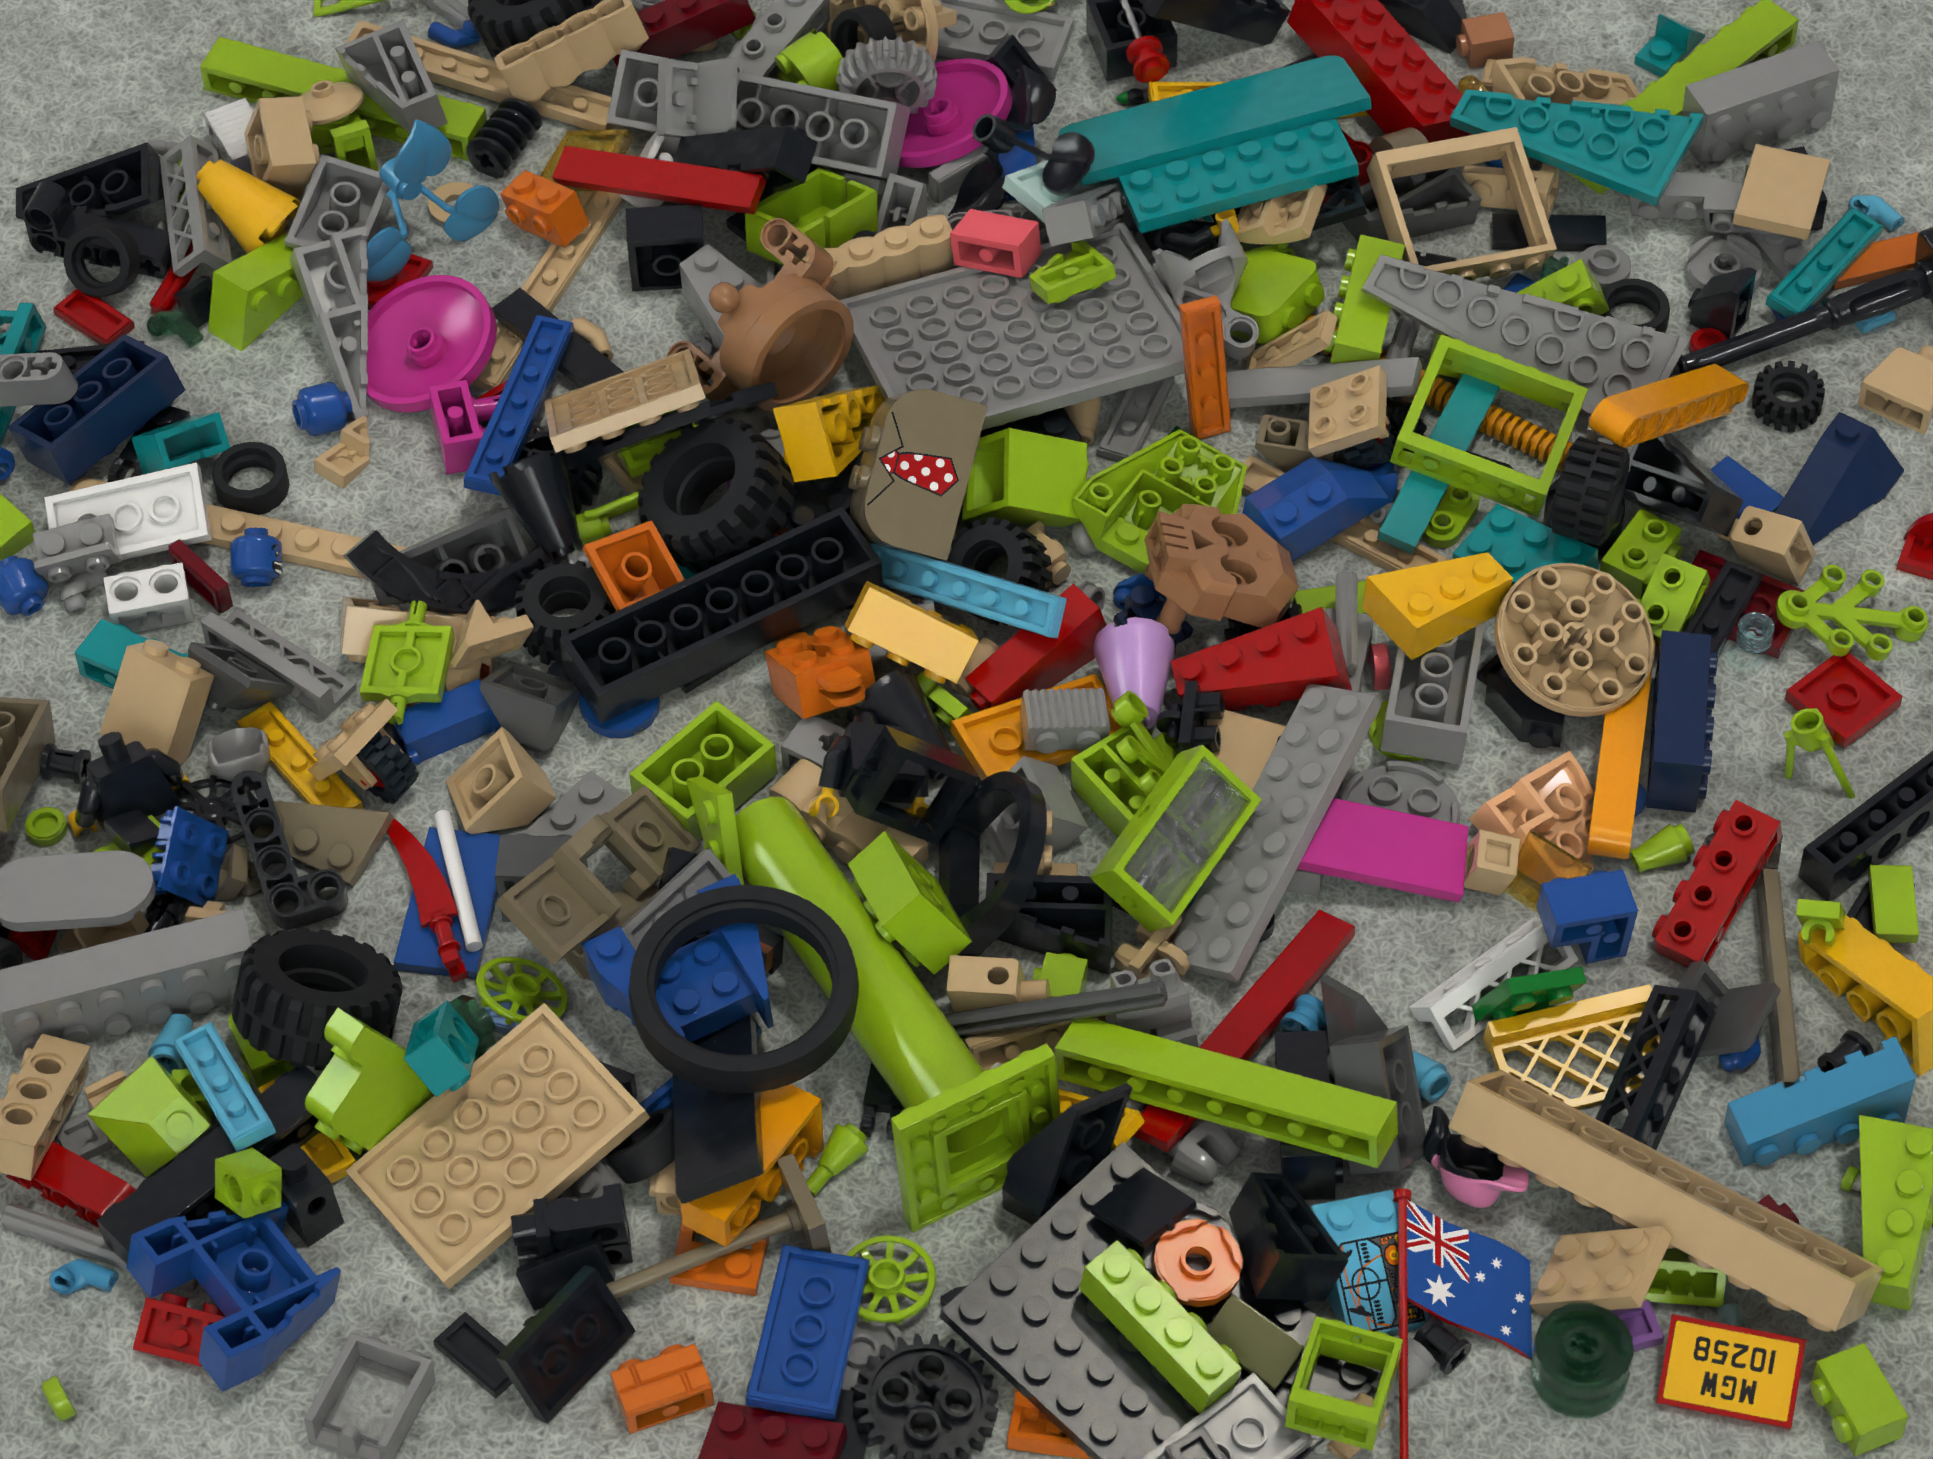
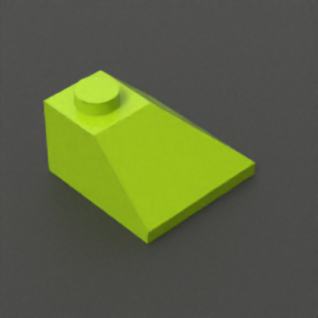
M152 1055L87 1113L89 1118L146 1177L175 1158L177 1154L188 1147L211 1126V1117Z

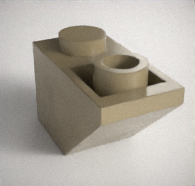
M1263 414L1255 449L1283 472L1290 471L1309 458L1314 457L1308 450L1309 421ZM1338 451L1318 458L1336 462Z

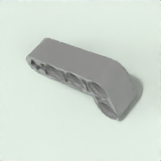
M57 353L0 355V407L60 404L70 400L78 390L77 380L62 357Z

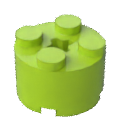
M816 29L811 30L774 57L777 66L781 70L777 74L779 80L839 91L837 75L839 74L840 59L843 56L823 32L819 31L816 33Z

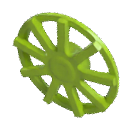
M499 957L492 959L480 968L474 985H476L478 994L482 999L481 1005L484 1008L489 1007L498 1015L506 1018L505 1023L509 1025L512 1022L520 1024L535 1011L534 1007L539 1008L544 1003L541 1000H561L558 1008L546 1004L560 1020L568 1005L567 993L561 981L547 968L524 958ZM513 963L514 974L508 977L501 971L498 964ZM522 965L535 969L540 974L535 978L527 973H523ZM489 970L503 984L485 979L486 972ZM549 978L558 990L541 991V984ZM487 989L503 994L490 996ZM511 1002L512 1006L510 1010H507L500 1004ZM519 1007H523L528 1016L517 1014Z
M877 1236L859 1243L846 1254V1256L854 1257L859 1253L863 1259L870 1260V1269L866 1280L868 1283L865 1285L863 1296L874 1293V1297L867 1309L860 1307L859 1316L862 1317L863 1321L868 1323L874 1321L880 1323L896 1322V1325L901 1324L903 1320L917 1314L923 1308L926 1309L930 1304V1299L936 1287V1269L929 1254L915 1242L899 1236ZM887 1242L885 1258L876 1261L866 1247ZM895 1243L913 1249V1252L901 1263L893 1259ZM922 1257L927 1266V1272L917 1274L904 1273L905 1270ZM928 1282L923 1295L917 1294L905 1286V1284ZM901 1294L915 1303L904 1310H900L896 1295ZM884 1297L888 1298L893 1313L875 1312Z

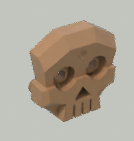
M1182 504L1180 509L1172 515L1158 511L1144 539L1149 564L1145 568V575L1154 582L1155 590L1167 598L1156 621L1165 625L1169 630V634H1177L1181 630V625L1187 613L1218 621L1226 617L1264 628L1279 622L1289 609L1299 588L1290 552L1245 514H1220L1217 507Z

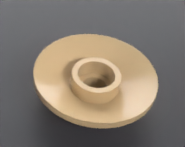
M329 80L315 83L310 90L301 95L303 96L305 110H310L313 125L334 122L348 116L361 105L364 99L362 89L358 85L350 82H331Z

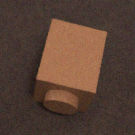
M1501 12L1462 19L1461 35L1456 36V49L1459 57L1465 56L1470 69L1485 66L1487 59L1501 60L1513 58L1515 37L1505 13Z

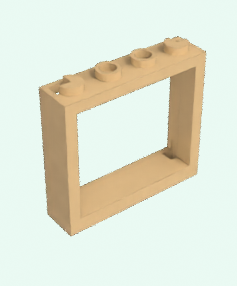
M1517 127L1375 152L1366 170L1389 241L1405 244L1402 256L1403 261L1418 264L1392 179L1501 159L1529 247L1424 266V268L1448 275H1459L1464 277V279L1474 281L1476 278L1490 276L1491 279H1499L1509 275L1512 271L1523 269L1526 272H1535L1547 266L1557 248Z

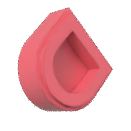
M1385 643L1370 644L1368 661L1374 690L1388 689L1391 681V663L1388 646Z

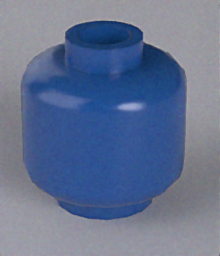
M325 382L300 389L297 394V400L292 401V411L296 425L300 430L305 429L309 435L319 436L343 429L347 423V415L352 413V403L346 391L341 392L333 382Z
M10 556L0 561V605L4 611L11 615L23 613L24 616H30L39 611L44 606L43 599L48 593L49 585L45 578L35 571L33 561L28 558H18L17 556Z

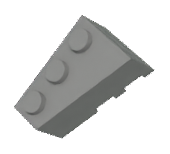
M404 20L335 48L347 77L358 85L364 93L409 134L416 119L436 128L448 123Z
M706 244L679 264L682 293L702 327H706L712 337V343L718 351L721 348L725 334L718 325V320L722 313L715 311L709 302L711 289L716 284L723 282L734 285L738 292L746 284L762 288L763 285L709 244Z

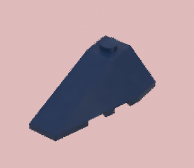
M1839 412L1820 437L1775 513L1802 521L1812 545H1815L1846 521L1850 522L1873 503L1876 505L1885 499L1904 473V469L1875 428Z

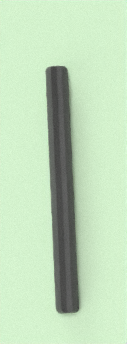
M1156 981L944 1015L961 1038L1163 1007L1168 1000L1165 984Z

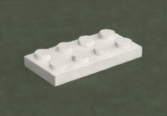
M197 462L44 497L49 529L109 513L114 521L121 561L169 550L168 546L178 539L187 546L212 540L202 473Z

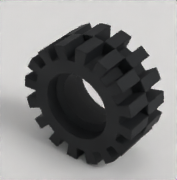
M1782 361L1775 362L1774 369L1770 365L1764 367L1763 373L1759 372L1757 375L1752 396V409H1755L1756 417L1759 419L1764 416L1763 424L1766 426L1774 422V429L1781 431L1782 425L1788 426V432H1795L1796 425L1801 430L1807 428L1808 422L1813 425L1817 421V416L1820 417L1825 395L1824 382L1822 378L1817 379L1818 373L1814 369L1807 373L1808 365L1803 363L1800 368H1796L1795 361H1788L1787 367L1783 366ZM1784 390L1792 391L1799 394L1802 400L1787 402L1777 398L1774 393Z

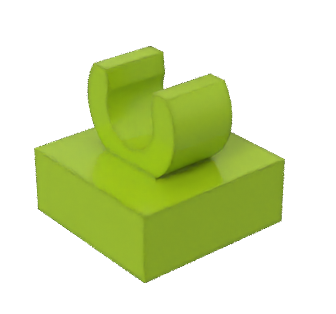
M1798 899L1796 916L1802 926L1801 936L1805 944H1810L1811 934L1818 928L1826 930L1825 942L1827 946H1832L1835 943L1836 933L1834 928L1844 929L1846 912L1841 902Z

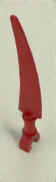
M393 819L386 832L399 852L409 875L418 905L421 927H430V930L436 934L439 943L437 951L442 958L445 968L449 971L452 982L455 983L468 978L469 975L460 954L461 944L455 940L451 929L453 926L452 917L458 915V911L445 878L432 856L417 838L400 822Z

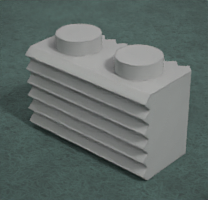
M1092 687L1089 690L1086 688L1081 690L1077 688L1070 690L1067 688L1064 691L1061 688L1056 691L1051 688L1048 691L1045 689L1040 691L1037 689L1033 691L1026 689L1023 691L1020 719L1025 751L1038 750L1040 753L1050 754L1057 750L1078 749L1082 752L1109 736L1110 723L1103 688L1094 689Z

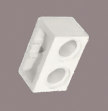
M182 562L103 577L111 623L115 625H125L135 633L194 621L188 583Z

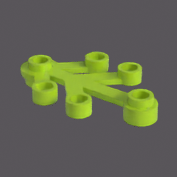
M1827 565L1823 569L1819 580L1804 592L1796 590L1785 591L1776 602L1777 617L1783 625L1792 629H1799L1805 626L1826 644L1830 653L1840 657L1849 653L1854 640L1875 661H1883L1890 654L1893 648L1892 640L1885 634L1870 633L1861 624L1893 628L1897 637L1905 642H1915L1921 639L1929 625L1926 612L1918 606H1909L1903 608L1900 612L1857 607L1868 597L1877 596L1885 583L1883 575L1873 569L1865 570L1857 585L1833 604L1818 603V601L1828 592L1839 591L1845 582L1846 573L1837 565ZM1828 576L1835 578L1837 581L1830 579ZM1823 620H1831L1841 629L1832 630Z
M1126 691L1114 701L1111 714L1121 727L1126 729L1130 726L1144 747L1134 737L1127 735L1116 744V748L1126 762L1132 764L1139 759L1150 768L1149 771L1139 778L1141 787L1149 795L1176 758L1178 747L1176 743L1171 744L1166 741L1167 733L1161 732L1154 739L1142 723L1149 714L1146 705L1135 693Z

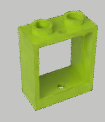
M1315 1316L1289 1396L1285 1427L1373 1451L1399 1367L1403 1339L1392 1337L1384 1332L1370 1331L1347 1325L1339 1320H1329ZM1319 1355L1383 1371L1372 1407L1308 1390Z

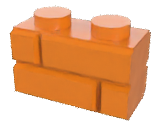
M695 1343L685 1347L680 1344L668 1346L660 1352L659 1356L645 1361L630 1359L620 1364L617 1370L610 1372L612 1390L629 1434L714 1405L712 1385Z

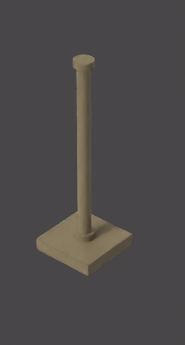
M792 1153L777 1159L788 1206L784 1207L785 1212L746 1227L727 1247L711 1241L607 1283L606 1285L614 1298L618 1299L791 1228L794 1232L800 1230L808 1249L832 1253L825 1222L794 1154Z

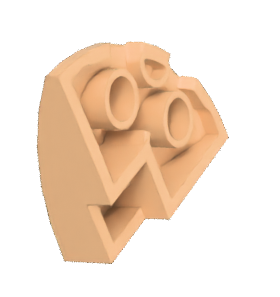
M1571 751L1520 778L1511 788L1486 801L1469 818L1478 830L1481 829L1520 838L1517 867L1540 883H1547L1561 877L1570 879L1590 875L1595 866L1591 863L1593 855L1587 854L1592 816L1589 801L1594 792L1587 776Z

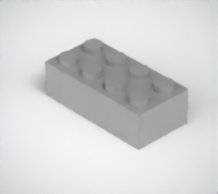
M1815 41L1686 85L1682 116L1690 117L1691 112L1704 114L1703 124L1689 147L1690 152L1700 165L1710 161L1720 162L1730 154L1745 149L1748 151L1754 150L1756 144L1761 145L1777 138L1787 139L1797 131L1809 127L1819 128L1823 126L1827 121L1831 120L1839 68L1820 43Z
M1485 622L1413 660L1398 646L1380 751L1462 764Z

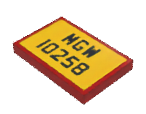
M1672 1314L1656 1404L1791 1429L1806 1339Z

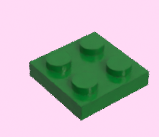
M1575 967L1507 978L1472 1005L1476 1022L1495 1021L1554 1007L1570 1001L1574 998L1573 993L1587 983L1583 968Z

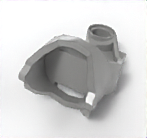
M1225 219L1220 223L1221 235H1219L1218 248L1210 250L1192 260H1188L1168 250L1163 251L1160 248L1153 251L1152 255L1173 295V302L1178 310L1181 304L1214 295L1217 296L1221 302L1225 354L1231 358L1243 359L1248 357L1255 349L1259 328L1254 319L1234 311L1230 306L1231 299L1249 261L1229 220ZM1233 331H1243L1249 336L1250 340L1243 344L1237 343L1231 338L1230 334Z

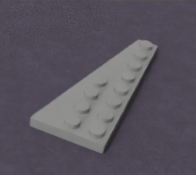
M1380 255L1361 289V292L1439 335L1442 334L1453 339L1462 340L1466 344L1500 354L1509 360L1535 367L1544 373L1563 380H1570L1579 386L1587 388L1588 392L1580 412L1588 417L1592 415L1596 406L1608 396L1669 378L1689 339L1683 336L1677 337L1655 331L1651 327L1629 324L1610 316L1603 317L1581 311L1577 307L1529 294H1518L1500 289L1501 287L1492 284H1481L1464 279V277L1459 275L1444 274L1426 269L1422 265L1385 255Z

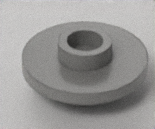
M1594 245L1585 249L1579 256L1578 260H1583L1599 282L1601 288H1606L1610 283L1627 279L1630 275L1631 261L1628 255L1615 246Z

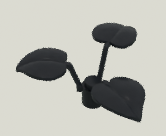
M1022 65L1011 92L1012 106L1006 121L992 114H984L975 122L972 131L973 138L985 146L982 153L989 157L992 164L982 163L971 169L961 184L955 205L948 216L953 213L968 212L970 209L987 211L999 210L1008 192L1002 188L1004 179L1000 176L1003 174L1004 169L995 153H1008L1015 145L1048 161L1044 167L1042 177L1046 187L1054 192H1066L1074 188L1090 170V165L1094 161L1095 150L1091 141L1082 134L1069 132L1060 135L1054 142L1052 154L1046 153L1018 139L1015 133L1030 131L1032 124L1042 123L1051 113L1056 100V89L1050 80L1029 67Z

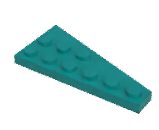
M1466 89L1450 116V126L1472 135L1517 127L1526 156L1657 206L1703 124L1704 114L1691 112L1690 117L1669 115L1670 110L1656 109L1655 113L1633 111L1630 106L1571 100V104L1551 103V98L1537 97L1536 101L1515 99L1512 94Z

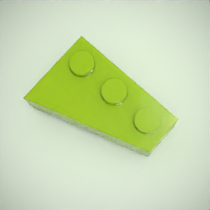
M288 232L213 272L208 332L241 352L303 296L290 261L294 248L285 246Z
M1130 726L1126 729L1122 727L1071 758V788L1117 838L1148 796L1141 787L1139 778L1149 771L1150 768L1139 759L1132 764L1126 762L1116 748V744L1127 735L1134 737L1144 747Z

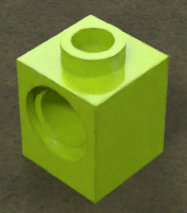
M254 1148L215 1159V1198L244 1219L281 1207L282 1168Z

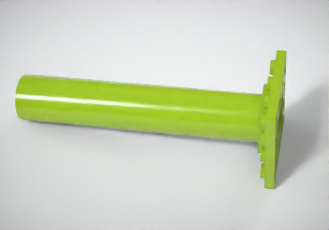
M768 797L755 801L742 809L735 818L742 873L749 885L785 890L812 902L836 922L851 946L858 972L859 994L855 1018L850 1031L904 1107V1110L899 1115L892 1117L891 1121L903 1216L911 1232L914 1233L1002 1190V1185L1008 1172L1006 1169L1007 1163L1011 1156L1060 1115L1056 1055L1046 1043L1033 1050L1024 1051L1015 1059L994 1069L984 1071L895 945L889 943L878 932L874 925L877 923V920L866 910L860 896L793 802L784 797ZM780 929L829 999L832 990V980L826 964L820 955L798 936Z

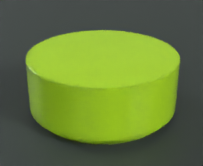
M42 807L36 809L27 817L25 830L33 844L46 847L59 843L66 836L68 825L62 811L54 807Z
M57 1375L42 1382L41 1388L59 1421H65L77 1414Z

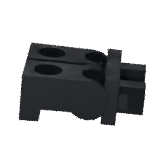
M621 1184L603 1186L604 1197L579 1201L569 1198H558L547 1203L546 1198L533 1199V1213L512 1215V1235L514 1244L517 1246L519 1265H526L597 1237L611 1265L633 1262L629 1223Z

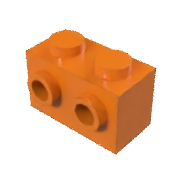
M524 170L500 193L506 206L505 213L516 226L564 248L590 224L574 190Z

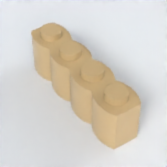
M603 0L593 9L579 12L566 19L560 25L537 33L527 42H522L505 49L494 57V60L513 97L526 103H533L541 99L550 88L570 85L584 71L602 69L612 58L621 53V49L633 52L639 50L649 37L631 0Z
M930 215L916 220L910 226H894L879 232L874 237H859L849 240L839 248H823L833 258L834 267L830 277L837 281L829 293L838 300L882 289L885 286L889 287L915 280L920 275L929 276L951 269L954 266L950 233L953 229L945 215ZM806 255L803 260L807 262L809 256Z
M800 759L769 789L770 797H784L793 802L820 842L833 848L836 856L847 865L884 831L921 865L929 859L927 841L856 814L847 798L839 796L838 790H834L833 795L839 802L838 812L826 821L828 808L825 804L820 803L818 814L812 818L809 814V805L821 795L822 787L818 786L822 769L806 759Z

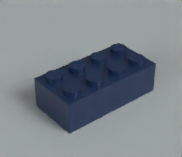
M124 334L73 374L78 382V390L70 400L60 404L34 405L9 425L8 429L27 462L61 481L71 484L74 480L83 477L87 470L100 459L111 454L131 434L141 430L145 423L157 413L171 406L174 400L186 390L167 355Z
M1662 630L1654 680L1646 808L1696 813L1698 799H1706L1708 775H1710L1712 763L1710 742H1712L1714 717L1711 716L1716 695V684H1713L1714 677L1711 676H1716L1718 652L1711 651V635Z

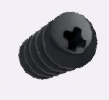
M516 98L502 100L490 118L484 123L482 129H479L467 145L466 153L470 163L478 172L496 179L501 178L505 173L504 170L509 169L512 165V160H516L520 150L526 147L527 141L531 140L535 135V131H538L543 125L540 114L525 101Z

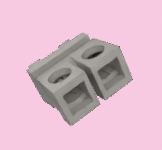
M1165 958L1152 962L1149 966L1150 976L1137 980L1133 971L1123 970L1111 974L1110 988L1108 989L1160 981L1165 984L1168 1000L1163 1007L1105 1015L1107 1023L1199 1047L1197 1034L1193 1029L1191 1021L1192 1013L1189 1004V992L1170 959Z

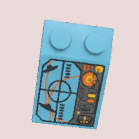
M1387 1190L1311 1205V1210L1349 1260L1327 1297L1337 1320L1362 1329L1384 1332L1390 1336L1399 1334L1398 1203L1394 1202L1393 1191ZM1408 1302V1332L1419 1329L1430 1318L1428 1312Z

